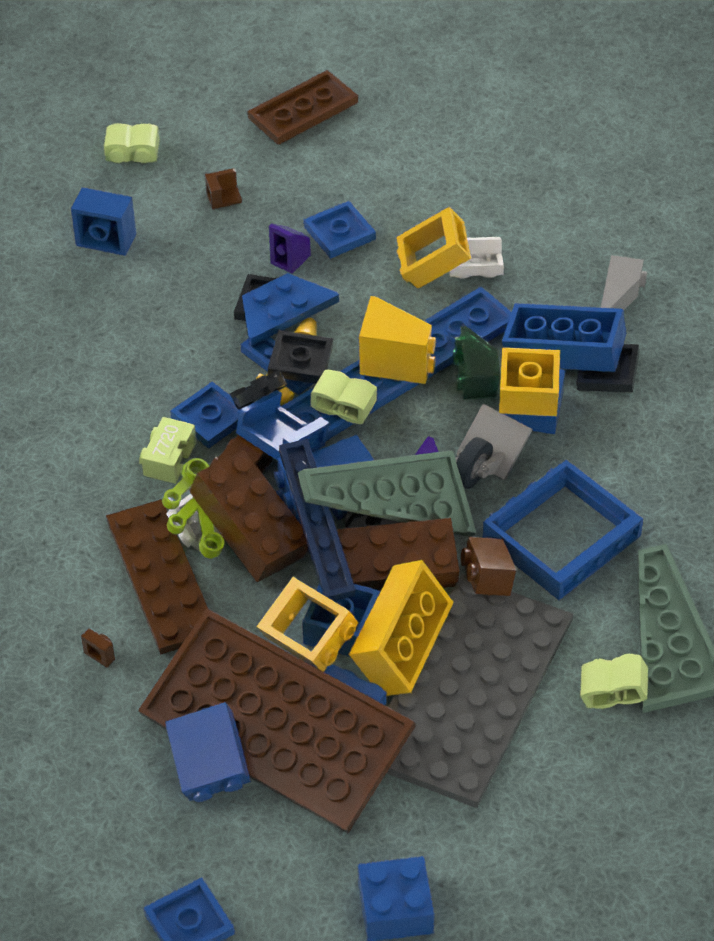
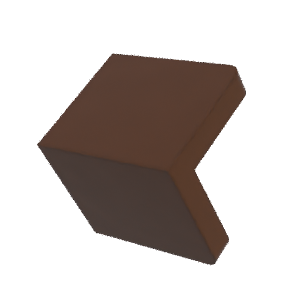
M234 168L205 174L206 193L212 209L242 203Z

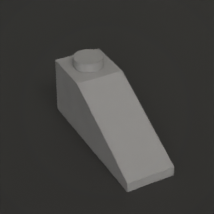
M611 255L601 308H617L624 311L638 297L639 288L645 287L647 271H642V259Z

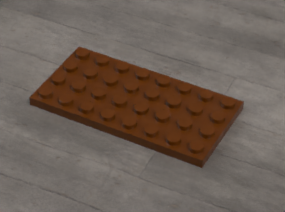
M207 608L138 710L142 716L167 730L166 721L226 702L234 714L250 778L348 834L416 727L415 722Z

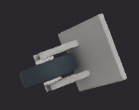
M482 404L456 453L457 457H455L463 487L470 489L481 477L486 478L488 475H496L506 480L533 429Z

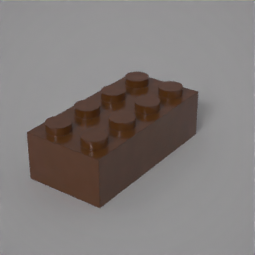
M245 450L196 474L189 492L256 582L271 576L305 556L308 544L301 524Z
M451 518L336 529L353 583L356 585L381 591L394 565L423 560L443 588L454 587L459 580L460 571Z

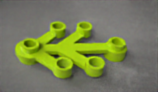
M193 458L184 464L181 472L183 478L173 489H169L164 493L162 499L164 507L171 510L178 508L182 495L191 488L196 474L209 467L205 460ZM192 497L177 514H172L169 517L167 529L173 534L182 533L186 521L197 511L202 533L199 550L205 558H215L222 552L225 544L224 538L219 533L214 532L212 521L194 497ZM168 498H174L176 501H171ZM172 522H177L181 526H176Z

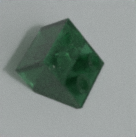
M460 326L459 337H454L455 348H453L454 365H457L458 372L456 374L457 391H462L463 400L494 398L497 396L500 380L497 349L467 326Z

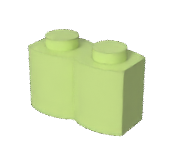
M112 124L107 126L104 143L106 161L115 163L157 161L160 141L158 126L152 124H138L135 126Z
M325 370L311 392V407L324 414L337 415L351 423L363 424L376 402L377 387L367 380L351 379L340 371Z
M624 654L611 661L595 659L582 665L580 697L587 708L605 709L616 704H635L647 699L648 667L641 655Z

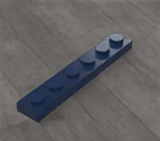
M308 439L279 445V454L322 593L332 601L353 597L356 590L330 508L307 503L303 496L298 473L303 469L317 468Z

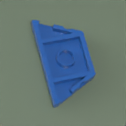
M287 273L242 295L249 344L253 346L277 334L279 330L283 331L338 303L339 294L336 291Z

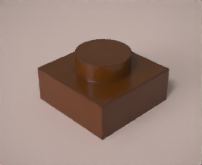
M89 628L81 636L83 651L86 655L106 668L115 660L113 643L106 635L98 634Z

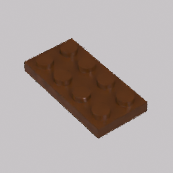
M326 70L248 111V119L279 145L357 104L358 95L329 70Z

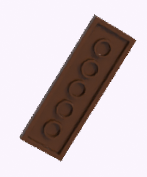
M162 499L106 515L108 526L160 655L179 649L208 607L177 534H173L167 529L169 517L167 516L166 507L162 504Z

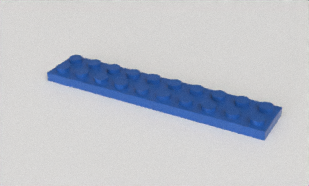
M479 287L424 320V322L432 325L431 337H436L434 354H431V356L436 357L435 369L433 374H428V378L505 332L512 312L484 288ZM360 360L340 371L351 379L367 380L377 387V399L369 414L420 384L360 375ZM314 387L281 406L307 424L320 417L328 421L329 428L326 441L355 424L337 415L324 414L312 408L311 392Z

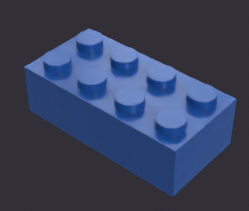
M515 303L502 339L503 348L560 350L559 369L615 372L627 334L623 309Z

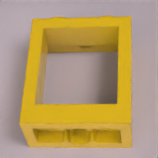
M450 207L396 237L398 244L397 255L401 262L400 274L406 282L410 281L416 288L423 287L471 259L464 221ZM445 236V246L416 261L415 252Z
M292 577L259 622L257 628L273 643L324 672L327 666L334 663L338 651L345 641L352 638L358 621L349 610ZM308 599L337 616L312 652L283 634Z

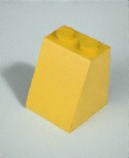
M370 296L359 335L360 375L426 384L428 374L434 373L436 357L431 356V354H434L436 337H431L432 325L378 297Z

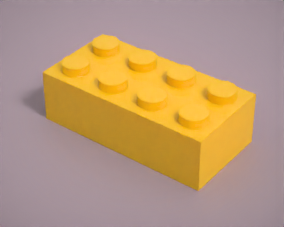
M423 560L393 566L349 653V656L367 679L386 691V696L411 693L454 603Z

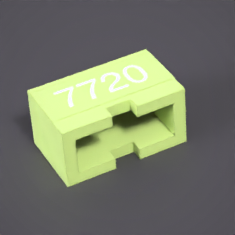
M162 417L158 427H154L151 432L150 443L147 448L144 447L140 454L139 463L142 464L143 475L176 484L184 466L180 462L182 458H189L196 444L195 425Z

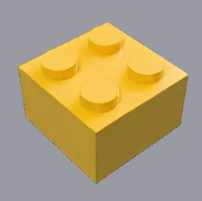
M502 348L499 414L557 416L560 350Z

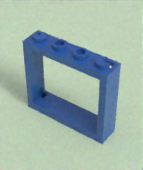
M565 460L556 468H551L537 482L530 483L526 490L517 497L510 498L505 506L497 512L490 513L489 518L483 521V538L503 539L514 565L557 600H560L641 537L643 518L568 460ZM566 487L616 527L555 573L505 533V531L562 488Z

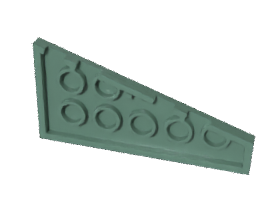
M453 450L303 469L298 473L303 496L307 503L402 523L451 518L453 533L464 536H473L477 533Z
M667 544L638 550L640 655L648 667L647 699L642 701V713L713 697L714 646Z

